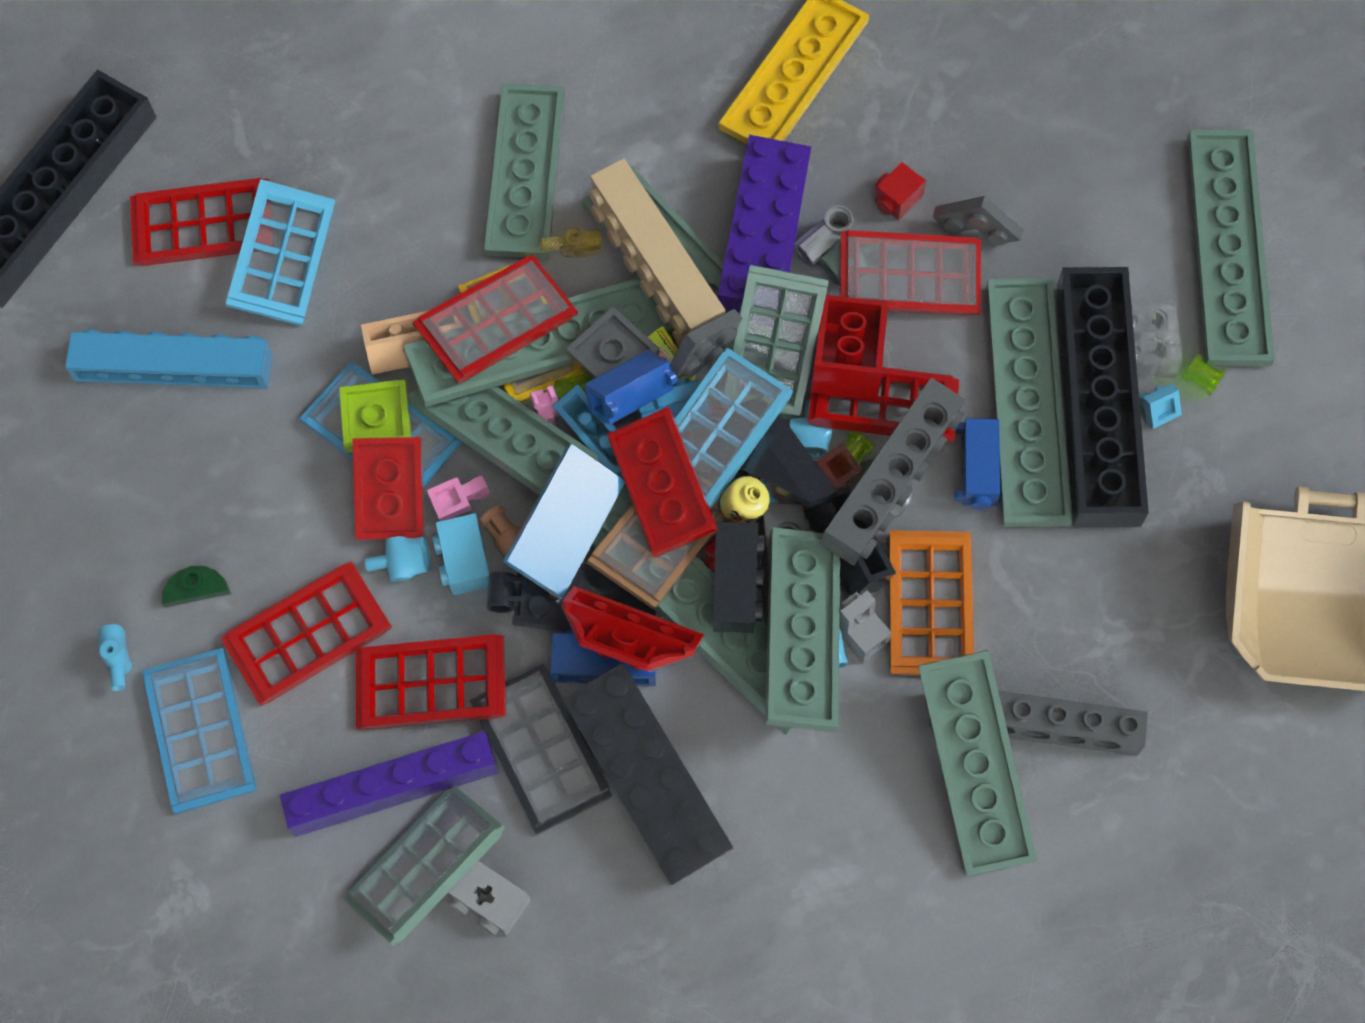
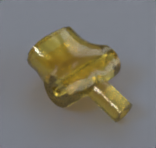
M571 227L561 237L542 238L539 240L541 252L559 250L562 256L568 258L596 255L600 253L602 248L599 229L583 230Z

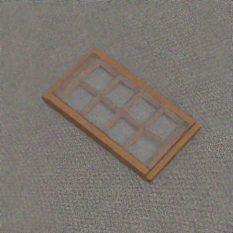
M697 474L701 486L708 490L712 483ZM721 496L713 507L710 508L715 522H724L727 519L721 511ZM632 504L587 560V564L655 610L716 531L656 558L652 555L635 507Z

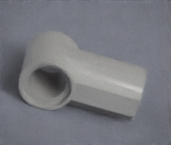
M841 205L829 208L825 213V217L795 242L794 249L805 264L810 266L816 264L840 239L841 231L852 230L853 215L851 211ZM841 222L845 227L834 228L831 224Z

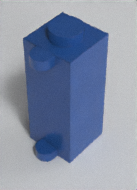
M647 350L584 384L590 413L610 425L674 390L673 384L677 383V376L672 371L669 361Z
M966 418L965 422H960L955 429V433H962V490L954 492V500L962 502V505H969L973 509L985 510L991 508V506H996L1000 496L999 419Z

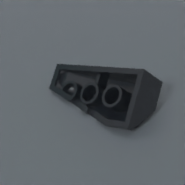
M761 397L739 404L759 418L769 406ZM734 411L722 429L743 442L755 424ZM779 413L740 469L748 472V477H754L758 480L762 479L775 485L776 492L809 508L836 498L837 490ZM717 435L706 452L726 466L738 448Z

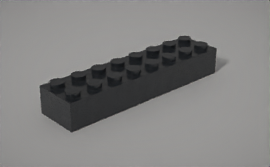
M98 69L0 186L1 308L7 304L157 118L148 97Z
M1063 267L1057 283L1073 528L1141 527L1149 510L1129 268Z

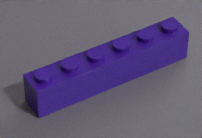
M483 731L286 792L279 796L287 827L295 837L439 793L451 789L453 786L458 787L499 773L486 732Z

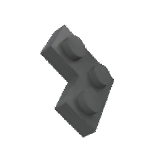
M986 196L935 206L932 216L946 231L952 234L977 229L990 243L995 245H1005L1006 243L1021 241L1024 230Z

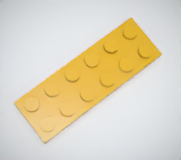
M807 0L720 120L719 130L746 145L749 135L785 141L869 22V14L843 0Z

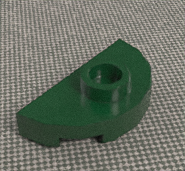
M189 566L176 572L167 581L162 591L161 604L165 608L229 595L231 592L226 580L216 570L206 566Z

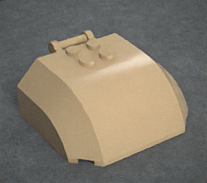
M1297 486L1294 494V512L1250 507V502L1244 501L1233 504L1226 582V621L1231 644L1262 681L1365 691V493L1355 492L1354 495L1318 492L1309 491V487ZM1311 504L1352 508L1353 518L1308 514V507Z

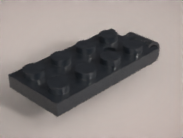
M589 564L580 565L564 597L558 600L552 599L548 591L517 572V575L509 572H493L489 574L487 609L496 613H510L514 611L512 617V624L514 626L555 631L572 630L561 605L563 599L573 586L656 616L655 610Z

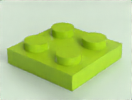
M405 379L339 387L343 444L346 453L353 452L352 438L412 437L408 390Z

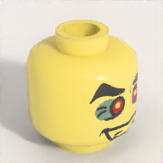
M748 476L740 477L723 491L720 498L721 511L730 522L753 523L768 509L770 502L769 492L760 480Z

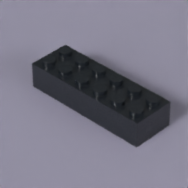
M623 662L562 698L566 708L672 886L734 849Z

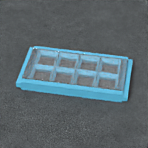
M261 179L231 282L226 306L302 326L335 199Z
M729 348L721 354L675 418L710 508L716 503L793 393L792 389Z

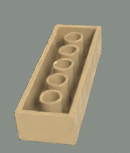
M625 158L591 175L592 189L589 190V195L593 202V206L590 208L594 218L599 224L602 222L608 229L607 236L614 248L620 247L624 253L623 260L626 267L631 273H637L641 279L639 284L647 298L652 297L657 304L655 308L664 324L669 322L674 330L672 332L673 338L680 347L688 333L725 314L724 307Z

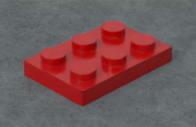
M422 437L352 438L356 540L387 539L396 536L407 538L425 537Z

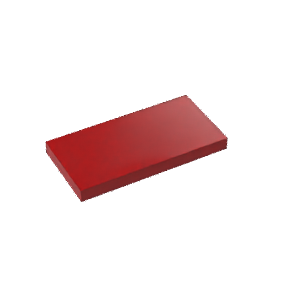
M669 407L607 434L654 557L657 558L718 530L677 423Z

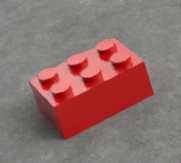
M826 295L818 331L811 393L878 400L889 302Z

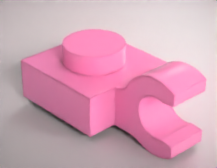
M547 386L545 393L542 389L530 393L529 397L534 412L556 426L554 418L559 417V414L553 408V405L558 401V397L553 386Z
M483 476L476 477L461 485L458 477L427 490L440 521L452 519L472 510L469 504L470 500L483 499L491 494Z

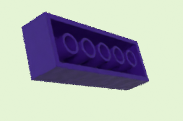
M749 135L718 292V300L724 307L725 313L733 309L740 313L750 264L790 272L811 146ZM757 285L753 306L778 311L782 290ZM752 314L750 322L775 327L776 319Z

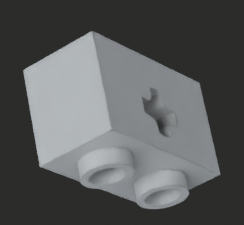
M479 860L447 893L448 897L451 898L448 903L451 907L465 916L469 911L478 916L480 920L477 924L494 936L498 931L507 936L531 901L528 893ZM491 892V896L494 899L493 902L490 904L485 901L481 905L479 895L481 893L488 895Z

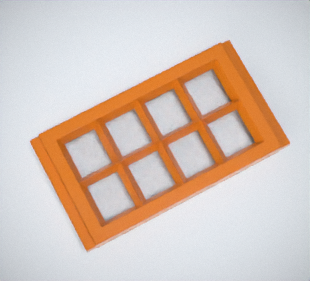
M889 530V561L896 571V574L889 580L890 631L892 632L890 640V675L920 676L918 665L974 653L971 532Z

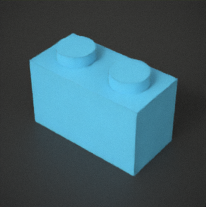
M476 513L436 522L438 534L432 535L436 555L443 554L445 565L439 566L443 586L449 585L453 596L488 588L490 571Z

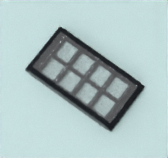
M541 664L507 681L506 717L479 721L536 835H539L611 798L612 794L571 714L562 701V697L545 664ZM486 692L470 700L472 707L486 706Z

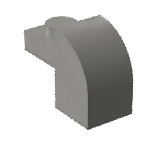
M868 590L862 595L855 592L840 604L839 618L842 639L863 664L889 645L892 632L874 613L876 600Z

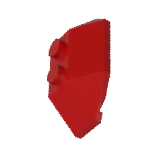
M573 586L561 605L580 646L593 650L602 657L614 658L625 662L636 670L654 672L693 656L704 634L576 586Z

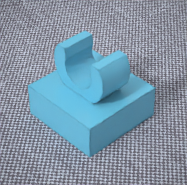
M1172 383L1165 387L1158 385L1155 387V391L1148 395L1145 393L1140 394L1146 423L1153 429L1182 415L1179 390Z

